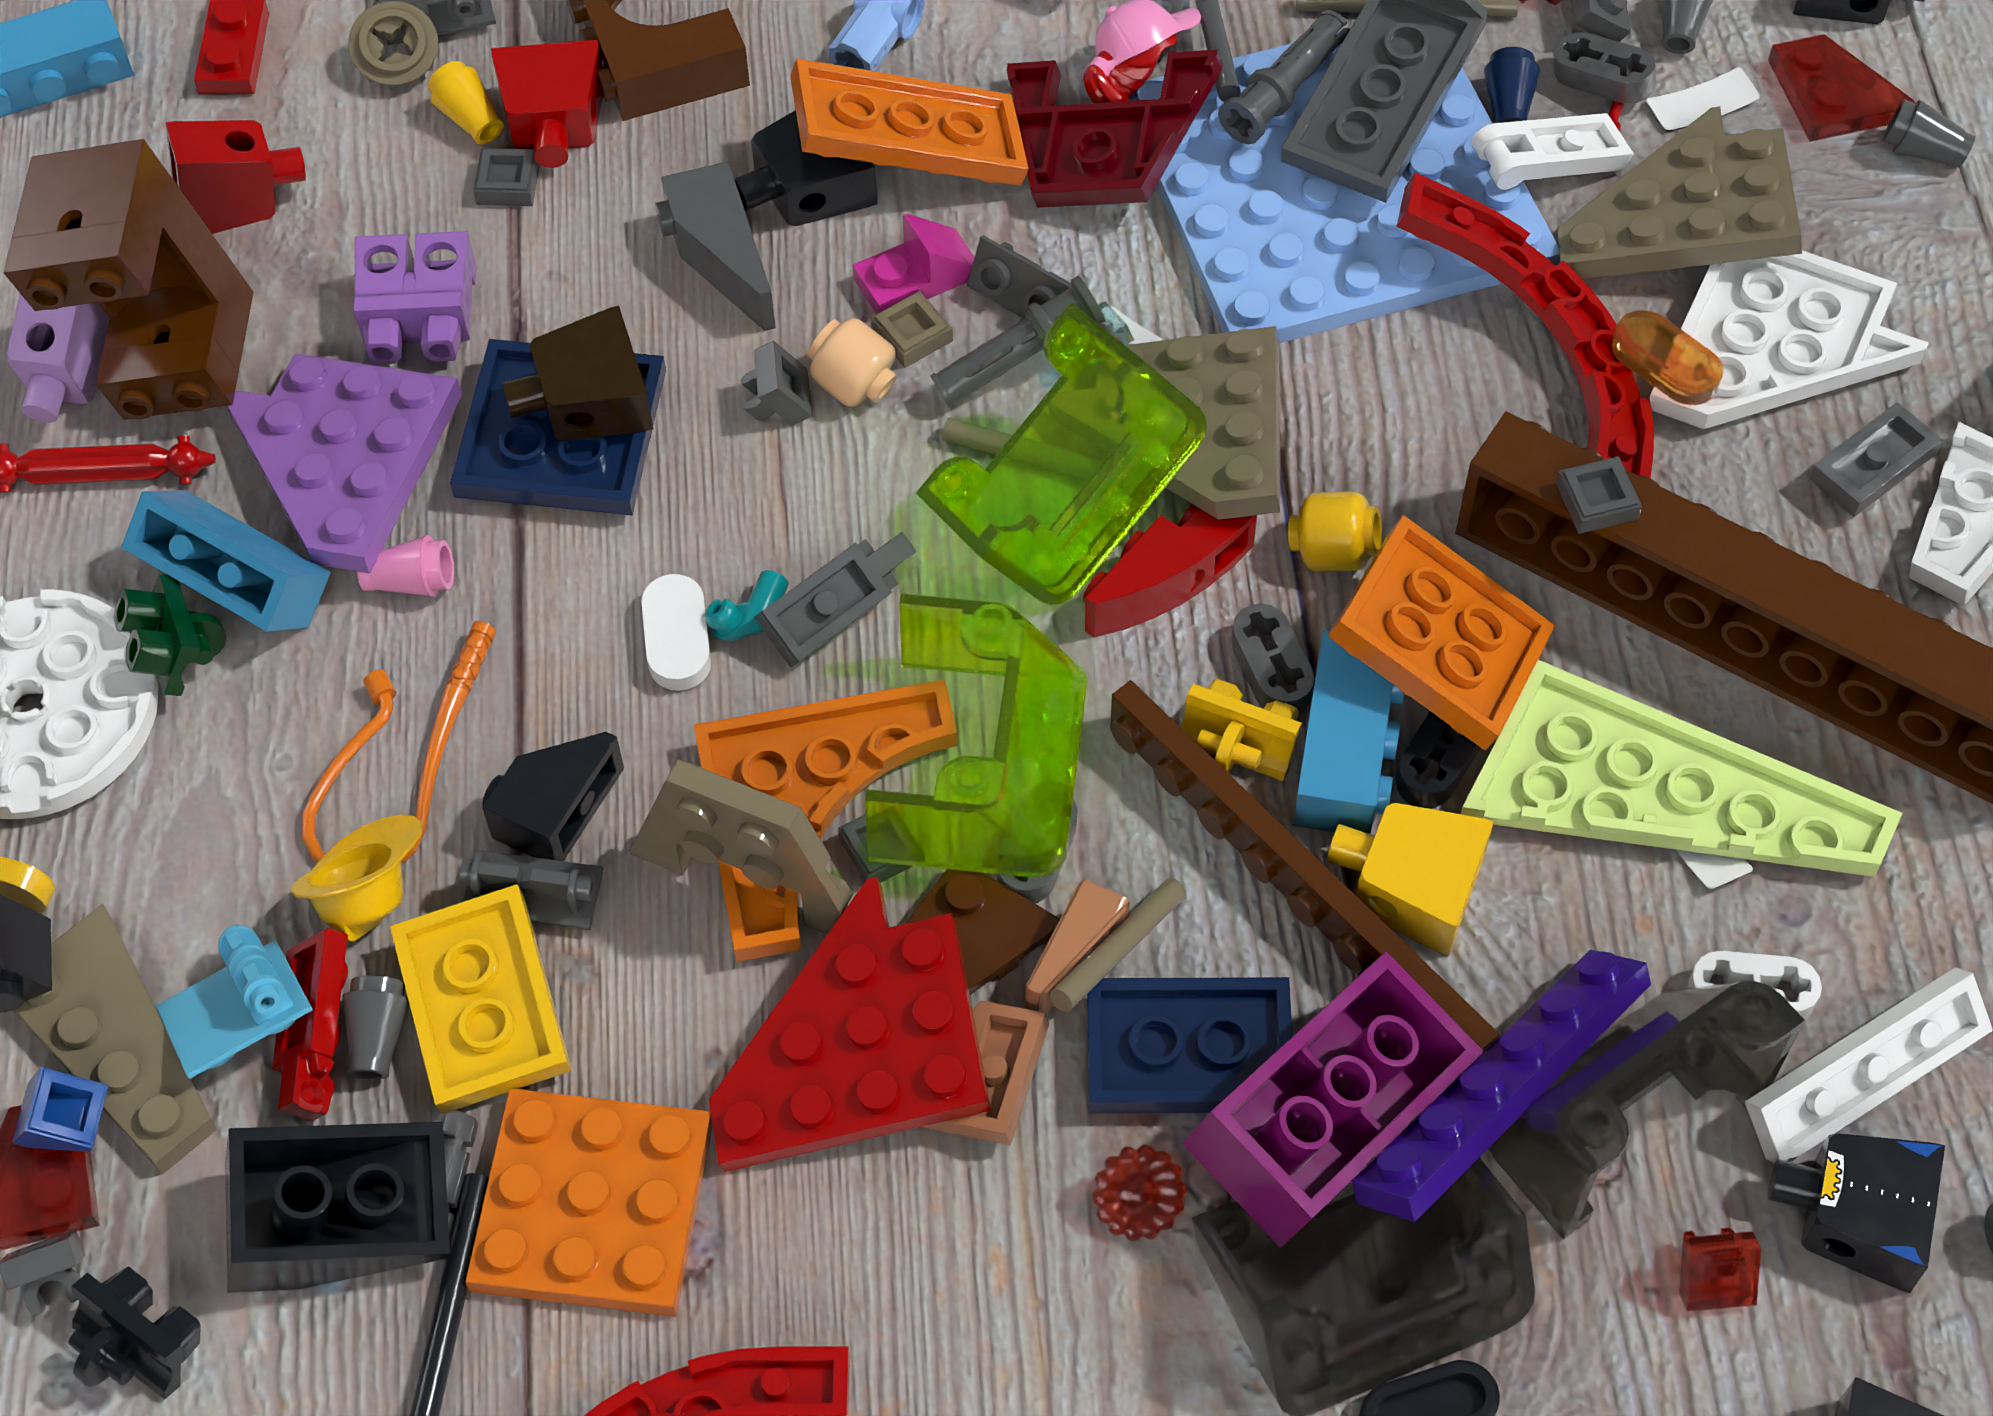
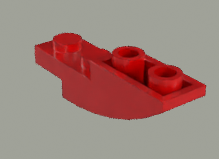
M1192 504L1185 511L1178 525L1160 515L1145 532L1141 530L1136 531L1125 544L1120 560L1108 573L1104 571L1099 572L1087 586L1083 595V603H1085V632L1095 638L1128 629L1182 605L1207 589L1232 569L1254 547L1257 515L1218 520Z

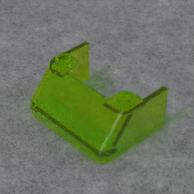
M901 594L899 612L902 667L1005 676L993 758L961 756L950 760L938 772L934 796L867 789L865 810L868 862L1024 877H1044L1056 872L1064 864L1068 854L1087 699V676L1084 669L1016 609L1007 604Z

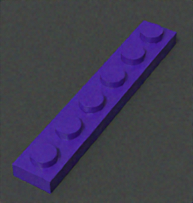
M1589 950L1351 1181L1357 1204L1415 1222L1651 986L1647 962L1616 956L1610 952Z

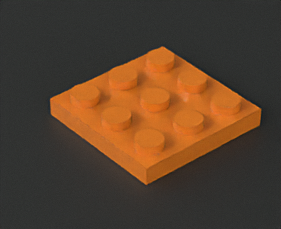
M1403 515L1388 533L1327 637L1343 647L1350 655L1361 660L1394 684L1405 695L1412 697L1445 721L1456 732L1464 735L1480 748L1486 750L1499 737L1555 625Z
M509 1088L465 1281L469 1291L677 1317L713 1127L711 1111Z

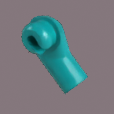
M765 570L760 573L748 601L737 605L728 598L724 599L723 602L719 599L713 601L705 613V620L712 628V634L720 640L734 642L762 632L763 629L754 619V616L782 597L787 591L789 582L783 575L775 571Z

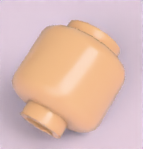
M849 318L842 323L836 319L829 322L815 338L806 357L812 360L810 365V377L843 405L849 407L857 406L867 398L877 403L889 391L897 378V374L890 370L896 353L893 345L863 321L856 318Z

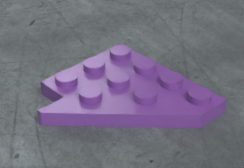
M295 353L271 396L235 390L233 405H227L226 407L310 559L318 565L370 573L463 394L458 379L454 377Z

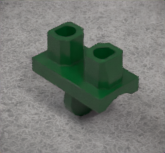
M159 574L152 592L123 589L113 618L118 632L131 633L126 646V661L129 671L157 675L163 695L182 696L185 689L182 672L189 662H196L200 665H206L225 646L226 634L221 621L214 615L188 611L179 581L169 575Z

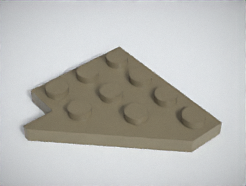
M1720 106L1711 107L1557 227L1560 263L1565 261L1583 280L1802 254L1801 231L1783 128L1770 130L1752 129L1744 133L1724 135Z
M1276 326L1114 346L1109 351L1104 350V353L1099 355L1097 389L1047 395V403L1052 419L1216 519L1280 513L1279 340Z

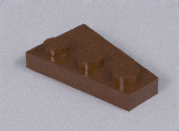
M956 857L906 923L949 913L952 914L957 925L969 994H972L996 977L1000 980L1015 970L1020 959L1043 943L1047 945L1060 918Z

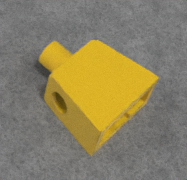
M1392 803L1386 806L1375 836L1338 824L1328 851L1327 861L1361 872L1356 896L1388 927L1438 953L1449 956L1481 868L1494 821Z

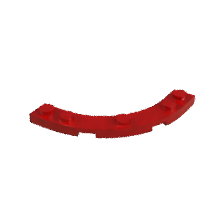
M1415 172L1404 188L1396 227L1472 262L1506 285L1522 299L1556 338L1577 376L1587 410V448L1597 452L1604 459L1619 456L1626 470L1636 475L1651 478L1654 452V425L1650 400L1641 398L1639 388L1632 373L1638 365L1637 360L1624 334L1606 307L1565 261L1554 265L1543 254L1528 244L1525 240L1531 233L1496 210Z
M849 1346L746 1348L700 1356L688 1360L689 1366L667 1372L641 1385L639 1381L628 1385L584 1415L848 1416Z

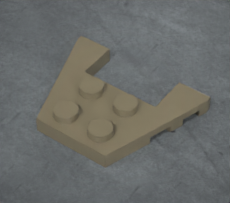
M680 759L676 761L630 849L631 855L680 875L684 874L692 858L709 865H714L719 860L741 869L750 881L761 887L775 889L779 884L801 894L805 925L826 934L829 933L847 908L853 895L845 880L830 875L826 871L825 867L831 856L801 807Z

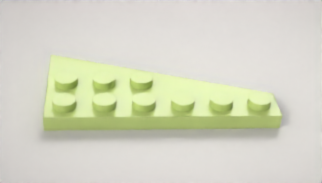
M1537 660L1461 810L1462 815L1485 818L1494 821L1493 825L1872 877H1875L1903 814L1540 660Z

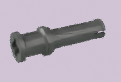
M1323 11L1310 28L1271 67L1255 70L1247 79L1246 89L1238 97L1228 98L1219 107L1218 116L1224 130L1240 143L1248 145L1256 143L1264 135L1267 122L1273 116L1283 115L1292 106L1294 92L1300 84L1328 58L1336 47L1343 43L1350 28H1343L1338 34L1336 33L1347 24V21L1335 11Z
M1078 275L1071 279L1070 288L1042 305L1036 302L1027 306L1028 310L1024 312L1025 319L981 344L938 373L930 375L948 407L954 406V403L975 392L992 380L999 378L1041 350L1046 349L1048 353L1051 351L1057 352L1063 348V340L1089 324L1095 323L1099 326L1106 322L1099 305L1082 278ZM1076 305L1078 306V309L1075 312L1071 313L1070 315L1058 321L1057 323L1055 322V319L1058 316L1075 307ZM1035 332L1036 336L1023 344L1020 343L1022 338ZM1009 346L1011 347V351L971 376H967L968 371Z

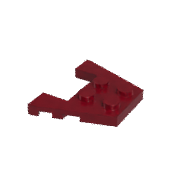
M1218 49L1168 53L1161 97L1153 100L1055 106L1061 79V73L1055 60L1008 63L1006 71L1012 87L1013 103L1029 168L1027 175L1030 190L1037 208L1147 202L1218 79L1223 65Z

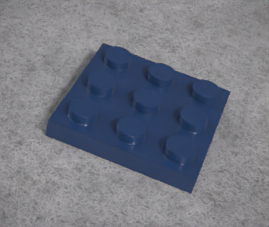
M489 339L450 481L454 498L633 516L652 430L560 441L554 437L547 410L511 418L502 383L536 374L529 346L530 343ZM634 353L647 391L652 423L654 425L666 373L664 356Z

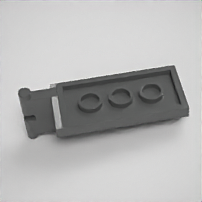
M1367 0L1282 146L1281 162L1386 203L1486 25L1488 10L1477 0Z

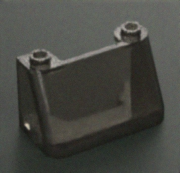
M1742 981L1665 992L1601 1035L1489 1147V1150L1495 1161L1564 1240L1590 1221L1594 1209L1588 1201V1196L1598 1173L1615 1162L1625 1149L1629 1136L1628 1123L1622 1113L1625 1109L1671 1076H1674L1695 1100H1698L1709 1090H1726L1737 1094L1735 1098L1745 1108L1746 1100L1773 1084L1805 1020L1779 992L1771 986L1757 981Z
M1480 1157L1415 1222L1359 1205L1354 1193L1326 1205L1280 1248L1237 1201L1223 1204L1192 1217L1197 1245L1270 1393L1281 1410L1290 1416H1306L1317 1413L1501 1333L1519 1323L1528 1314L1534 1303L1535 1286L1526 1215Z

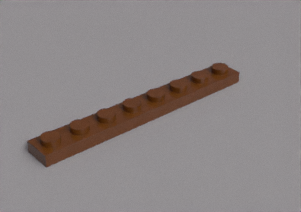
M1132 680L1112 693L1110 730L1117 743L1129 754L1137 752L1153 768L1156 779L1169 794L1175 797L1181 795L1197 811L1200 822L1213 837L1220 840L1225 838L1242 854L1245 866L1257 880L1262 883L1270 882L1287 898L1289 908L1301 923L1310 928L1316 926L1333 943L1337 956L1346 967L1356 973L1364 972L1380 956L1387 952L1484 1052L1499 1038L1500 1033Z

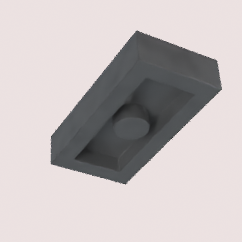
M1896 402L1814 464L1809 480L1850 515L1855 517L1935 456L1943 439L1900 403Z

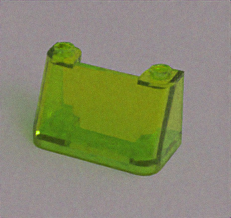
M1072 302L1051 326L1045 337L1043 347L1045 358L1062 376L986 469L967 457H953L942 462L916 492L979 557L1036 599L1048 605L1066 602L1082 589L1197 450L1205 437L1207 428L1206 416L1200 407Z

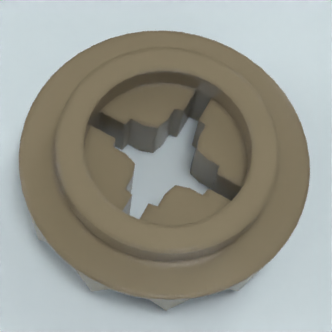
M399 1L382 2L366 9L353 23L348 39L349 53L355 68L370 83L384 84L392 90L397 85L407 83L416 85L418 79L428 70L433 71L434 60L439 50L437 32L430 18L419 8ZM405 32L403 43L410 56L406 53L402 55L395 52L384 61L383 58L386 52L384 45L379 41L378 37L382 40L386 38L389 41H395L399 35L402 36Z

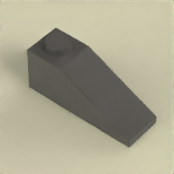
M722 162L661 177L665 201L656 202L655 208L663 237L673 235L680 257L764 331L776 328L771 289L729 162Z

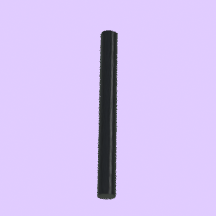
M468 1173L464 1176L449 1241L450 1256L448 1259H445L410 1416L440 1415L468 1290L465 1281L489 1177L482 1174Z

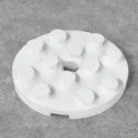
M40 589L39 597L22 598L8 602L5 601L3 595L0 596V819H26L53 814L92 798L127 769L144 746L151 732L158 707L159 688L157 675L129 671L126 661V646L131 633L118 632L113 618L115 609L97 599L71 591ZM36 693L43 695L41 701L43 708L40 711L34 708L27 712L15 711L13 713L15 703L22 696Z

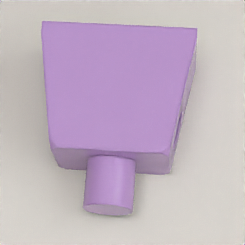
M19 295L7 350V362L27 388L21 406V412L25 416L36 421L52 423L58 418L62 401L86 404L93 399L97 388L95 384L110 319L97 302L62 307L55 310L34 311L23 296Z

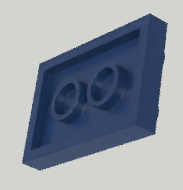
M1289 977L1103 978L1087 994L1089 1114L1210 1113L1293 1037Z

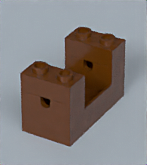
M144 139L31 156L3 272L34 311L55 310L62 307L96 302L101 306L110 319L95 385L124 420L146 419L150 416L186 411L198 412L208 408L233 405L254 292Z

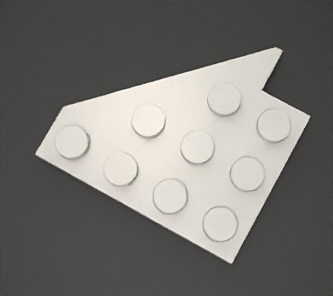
M1803 250L1802 254L1711 264L1649 400L1652 411L1701 429H1707L1918 365L1923 359L1929 342L1880 326L1898 284L1896 282Z

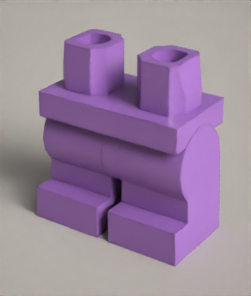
M468 231L415 234V257H413L407 234L355 237L354 314L371 363L374 365L395 364L401 359L402 343L420 342L425 358L433 362L454 361L457 357L460 341L470 340L471 325L469 319L472 310V285H475L477 265ZM447 249L454 252L457 258L456 260L431 261L429 254L435 250ZM380 252H390L397 256L398 261L397 263L373 264L371 256Z

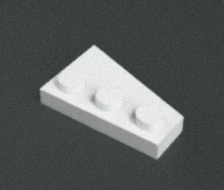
M1958 422L1949 456L1944 463L1939 485L1932 506L1929 508L1911 562L1909 578L1964 606L1993 573V438Z

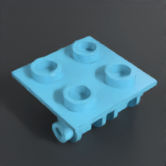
M232 925L226 928L218 940V951L227 967L156 1005L189 1079L207 1069L225 1064L235 1053L269 1034H276L286 1030L296 1019L313 1010L276 940L263 946L255 931L250 927Z

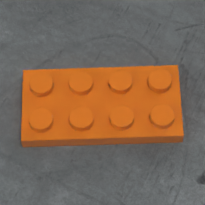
M796 58L790 78L802 152L814 153L823 157H840L872 162L880 166L891 165L923 170L937 175L948 174L974 178L988 183L999 182L1022 186L1029 168L1012 94Z

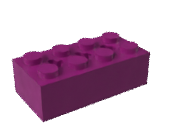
M1385 952L1216 1106L1182 1144L1281 1248L1484 1051Z

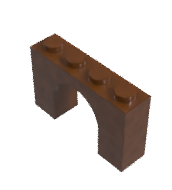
M566 0L573 23L583 22L585 29L580 30L582 41L598 40L603 67L597 69L601 94L605 102L615 101L622 121L750 86L746 47L729 8L672 24L644 25L627 20L615 12L616 7L622 0Z

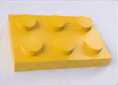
M518 884L390 926L434 1103L441 1114L507 1093L509 1088L519 1089L572 1071L524 895Z

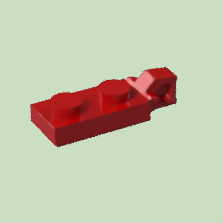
M210 0L194 77L198 94H255L269 19L266 0Z
M329 927L287 950L286 960L313 1010L296 1019L286 1030L276 1033L272 1070L282 1074L277 1110L310 1122L328 1114L335 1084L328 1073H330L334 1061L332 1058L340 1040L339 1006L341 990L345 985L348 975V966L345 962L348 935Z

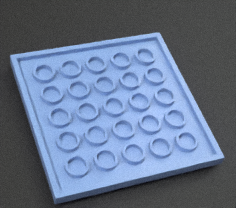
M1293 43L1232 58L1241 93L1246 89L1247 79L1255 70L1271 67ZM1342 43L1300 84L1294 92L1292 106L1283 115L1273 116L1265 125L1264 135L1254 144L1240 143L1224 130L1218 116L1219 107L1224 102L1219 99L1216 85L1214 84L1156 188L1222 333L1241 329L1276 326L1279 343L1502 284L1491 274L1463 257L1427 240L1419 239L1413 234L1396 227L1404 188L1415 172L1496 210L1531 233L1525 240L1528 244L1543 254L1554 265L1560 263L1559 246L1524 181L1511 189H1499L1489 174L1490 163L1481 160L1471 146V139L1474 134L1482 127L1493 123L1463 67L1386 203L1281 162L1282 146ZM1164 76L1147 80L1138 91L1128 98L1129 101L1159 99L1161 97Z

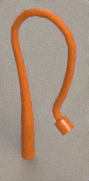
M482 621L473 622L465 641L466 644L459 653V660L455 662L451 672L452 675L448 678L427 748L416 805L415 817L422 823V834L413 848L401 860V865L417 851L426 831L435 779L445 746L456 718L472 689L473 680H476L481 669L479 667L485 660L486 651L490 648L496 635V629L488 623ZM385 670L372 671L363 679V683L373 703L380 705L378 713L350 739L326 768L312 791L302 813V839L311 858L316 863L326 855L322 851L315 835V817L322 801L335 779L351 758L389 721L392 714L396 690Z

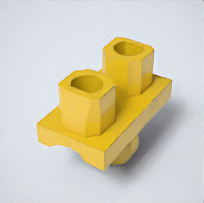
M1217 678L1206 688L1193 683L1186 696V707L1181 728L1208 754L1215 756V761L1228 773H1230L1233 765L1237 764L1284 782L1290 770L1302 724L1297 721L1299 713L1297 707L1278 700L1267 703L1264 709L1242 701L1243 694L1236 685Z

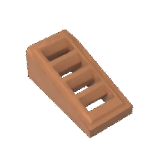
M1085 879L1082 883L1079 882L1026 984L1025 1009L1045 1012L1047 1014L1055 1006L1050 999V992L1129 916L1130 901L1125 896Z

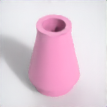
M429 535L384 549L379 554L370 573L357 571L359 585L363 591L380 590L435 597L440 590L450 589L453 585L454 562L451 549L445 540L434 541Z

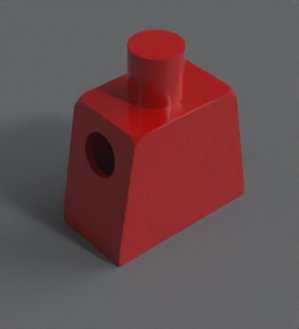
M598 40L491 48L498 87L514 149H533L534 159L539 165L547 168H556L567 162L569 157L568 148L589 147L595 142L603 98L597 69L603 67Z
M255 120L166 122L171 177L212 234L270 219L275 214L274 186L306 181L305 164L300 147L269 151L262 125Z

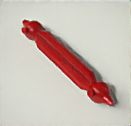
M177 436L178 443L169 450L155 444L32 449L19 457L9 451V444L1 443L0 493L11 492V485L17 482L19 478L34 485L155 480L169 471L179 477L180 485H191L192 477L198 474L202 468L216 463L215 454L201 451L198 447L191 444L190 436Z

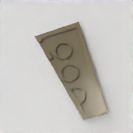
M101 904L51 943L52 990L25 1001L20 1008L13 1010V1012L71 1075L109 1085L103 1110L163 1175L213 1134L217 1128L192 1078L189 1079L158 1010L104 904Z

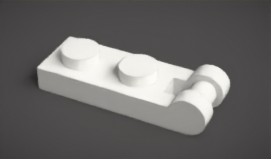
M1607 113L1493 123L1482 127L1471 139V146L1478 157L1490 163L1489 174L1496 186L1501 190L1511 189L1523 180L1624 170L1634 155Z

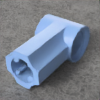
M855 0L852 16L828 48L830 62L834 65L876 71L899 37L907 40L915 33L923 16L925 0Z

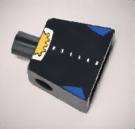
M1840 1133L1828 1135L1816 1156L1813 1168L1781 1159L1776 1160L1769 1183L1768 1200L1806 1209L1801 1244L1807 1251L1893 1288L1911 1293L1928 1269L1945 1145Z

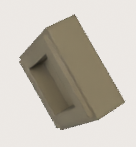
M920 291L871 317L872 329L893 345L896 352L895 358L904 368L953 341V328Z

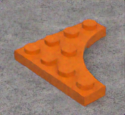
M945 679L694 725L701 768L801 807L820 840L842 809L876 779L912 759L934 751L958 746L957 729ZM718 860L736 962L802 950L799 931L801 894L779 884L775 889L761 887L750 881L741 869Z

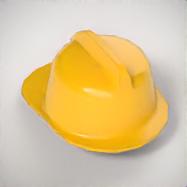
M400 814L384 817L363 825L341 839L311 871L293 883L291 894L297 898L309 899L320 919L325 924L347 934V942L356 941L379 925L386 915L394 911L402 903L404 887L401 860L422 834L421 821L415 816Z

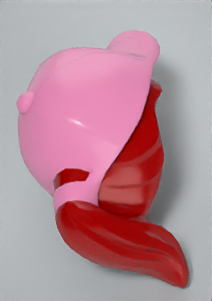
M1129 0L1118 7L1110 6L1107 8L1106 16L1100 23L1095 36L1096 57L1090 62L1083 76L1084 86L1093 103L1129 101L1128 98L1138 91L1149 79L1161 53L1175 45L1177 42L1175 33L1193 28L1200 23L1201 14L1199 10L1188 8L1170 14L1153 0Z

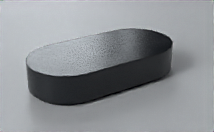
M1455 1360L1378 1385L1364 1398L1359 1416H1495L1500 1403V1393L1494 1377L1484 1367L1472 1361Z

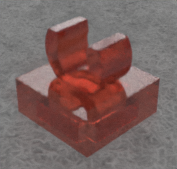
M1728 1227L1721 1228L1720 1234L1696 1236L1694 1231L1684 1232L1679 1294L1687 1312L1757 1305L1761 1247L1753 1231L1735 1233Z

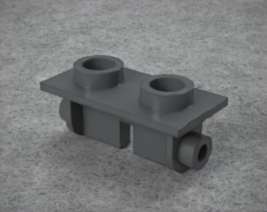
M983 235L979 239L967 287L1025 319L1024 312L1028 310L1027 306L1034 302L1042 305L1070 288L1071 283L1052 272L1042 269L1040 265L1013 251L1011 244L1007 242L998 244ZM1076 305L1075 307L1058 316L1055 319V322L1057 323L1058 321L1067 317L1071 313L1075 312L1078 309V306Z
M475 849L473 859L464 858L462 860L459 881L460 884L467 885L463 902L518 884L524 895L531 922L591 930L604 868L602 866Z

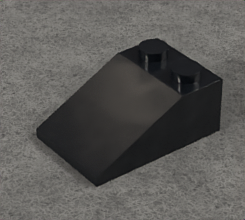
M443 1122L229 1128L225 1156L227 1293L304 1289L449 1258L450 1242Z

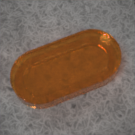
M1646 310L1633 311L1624 315L1618 321L1612 339V350L1622 364L1669 398L1681 404L1700 405L1710 401L1716 395L1723 377V365L1715 353L1665 317L1655 312Z

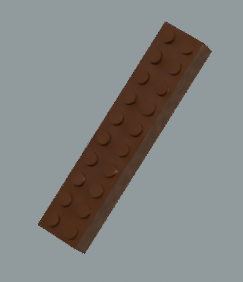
M1505 411L1470 462L1455 534L1993 804V647H1989L1954 630L1949 624L1940 619L1929 618L1894 601L1883 591L1870 589L1835 572L1830 566L1821 561L1810 560L1776 543L1766 534L1751 531L1718 515L1712 508L1706 505L1693 503L1661 487L1649 477L1636 475L1626 469L1625 471L1642 505L1639 520L1578 534L1556 485L1559 470L1605 459L1591 449L1581 448L1548 432L1536 422L1525 421Z

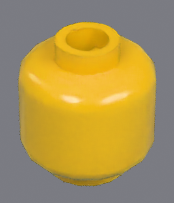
M1359 492L1311 493L1305 497L1299 514H1293L1289 517L1288 542L1290 550L1300 551L1301 558L1310 571L1362 570L1366 567L1371 555H1376L1381 547L1382 523L1378 506H1370L1366 497Z

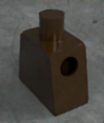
M619 305L534 338L529 346L536 374L502 383L511 418L547 410L554 437L560 441L646 432L654 429L647 391Z

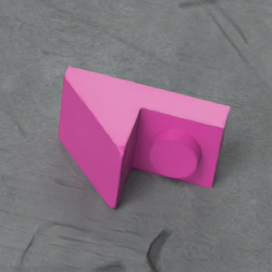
M911 214L903 215V244L852 265L853 279L876 314L918 291L926 299H929L968 282L974 255L956 229Z

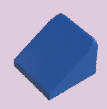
M41 1066L28 1082L12 1144L29 1148L90 1152L94 1146L109 1085Z

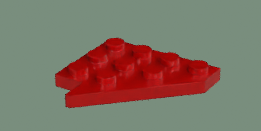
M877 877L869 878L864 882L709 1099L718 1165L724 1172L991 1111L957 925L951 913L889 927L882 885Z

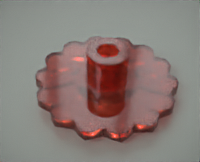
M1142 1145L1137 1150L1130 1146L1124 1147L1119 1156L1108 1157L1105 1160L1104 1170L1097 1172L1094 1181L1097 1188L1092 1192L1091 1198L1098 1206L1096 1211L1097 1218L1101 1222L1108 1224V1230L1113 1235L1124 1234L1130 1241H1137L1141 1237L1147 1239L1156 1238L1161 1230L1171 1229L1174 1225L1175 1216L1184 1211L1182 1198L1187 1193L1188 1188L1181 1180L1182 1168L1178 1164L1172 1163L1171 1156L1166 1151L1155 1152L1150 1145Z

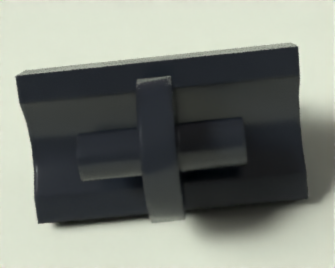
M129 1266L103 1283L87 1273L71 1286L72 1294L79 1299L78 1309L72 1319V1328L76 1331L70 1336L68 1344L80 1353L73 1369L76 1379L85 1386L92 1387L100 1384L108 1377H111L120 1385H125L135 1376L164 1400L180 1387L181 1364L200 1344L201 1324L196 1317L181 1306H173L152 1323L142 1313L153 1305V1290L147 1280Z

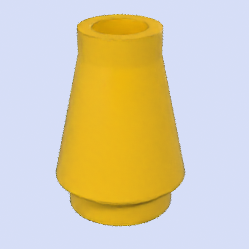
M452 61L444 64L433 73L428 81V90L431 93L430 100L433 106L471 135L479 145L490 143L501 134L504 123L497 115L475 68L466 66L461 61Z

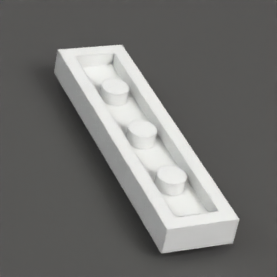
M1956 967L1746 1100L1745 1105L1766 1160L1773 1163L1777 1159L1788 1162L1795 1160L1827 1139L1828 1135L1835 1134L1992 1032L1993 1029L1974 974Z

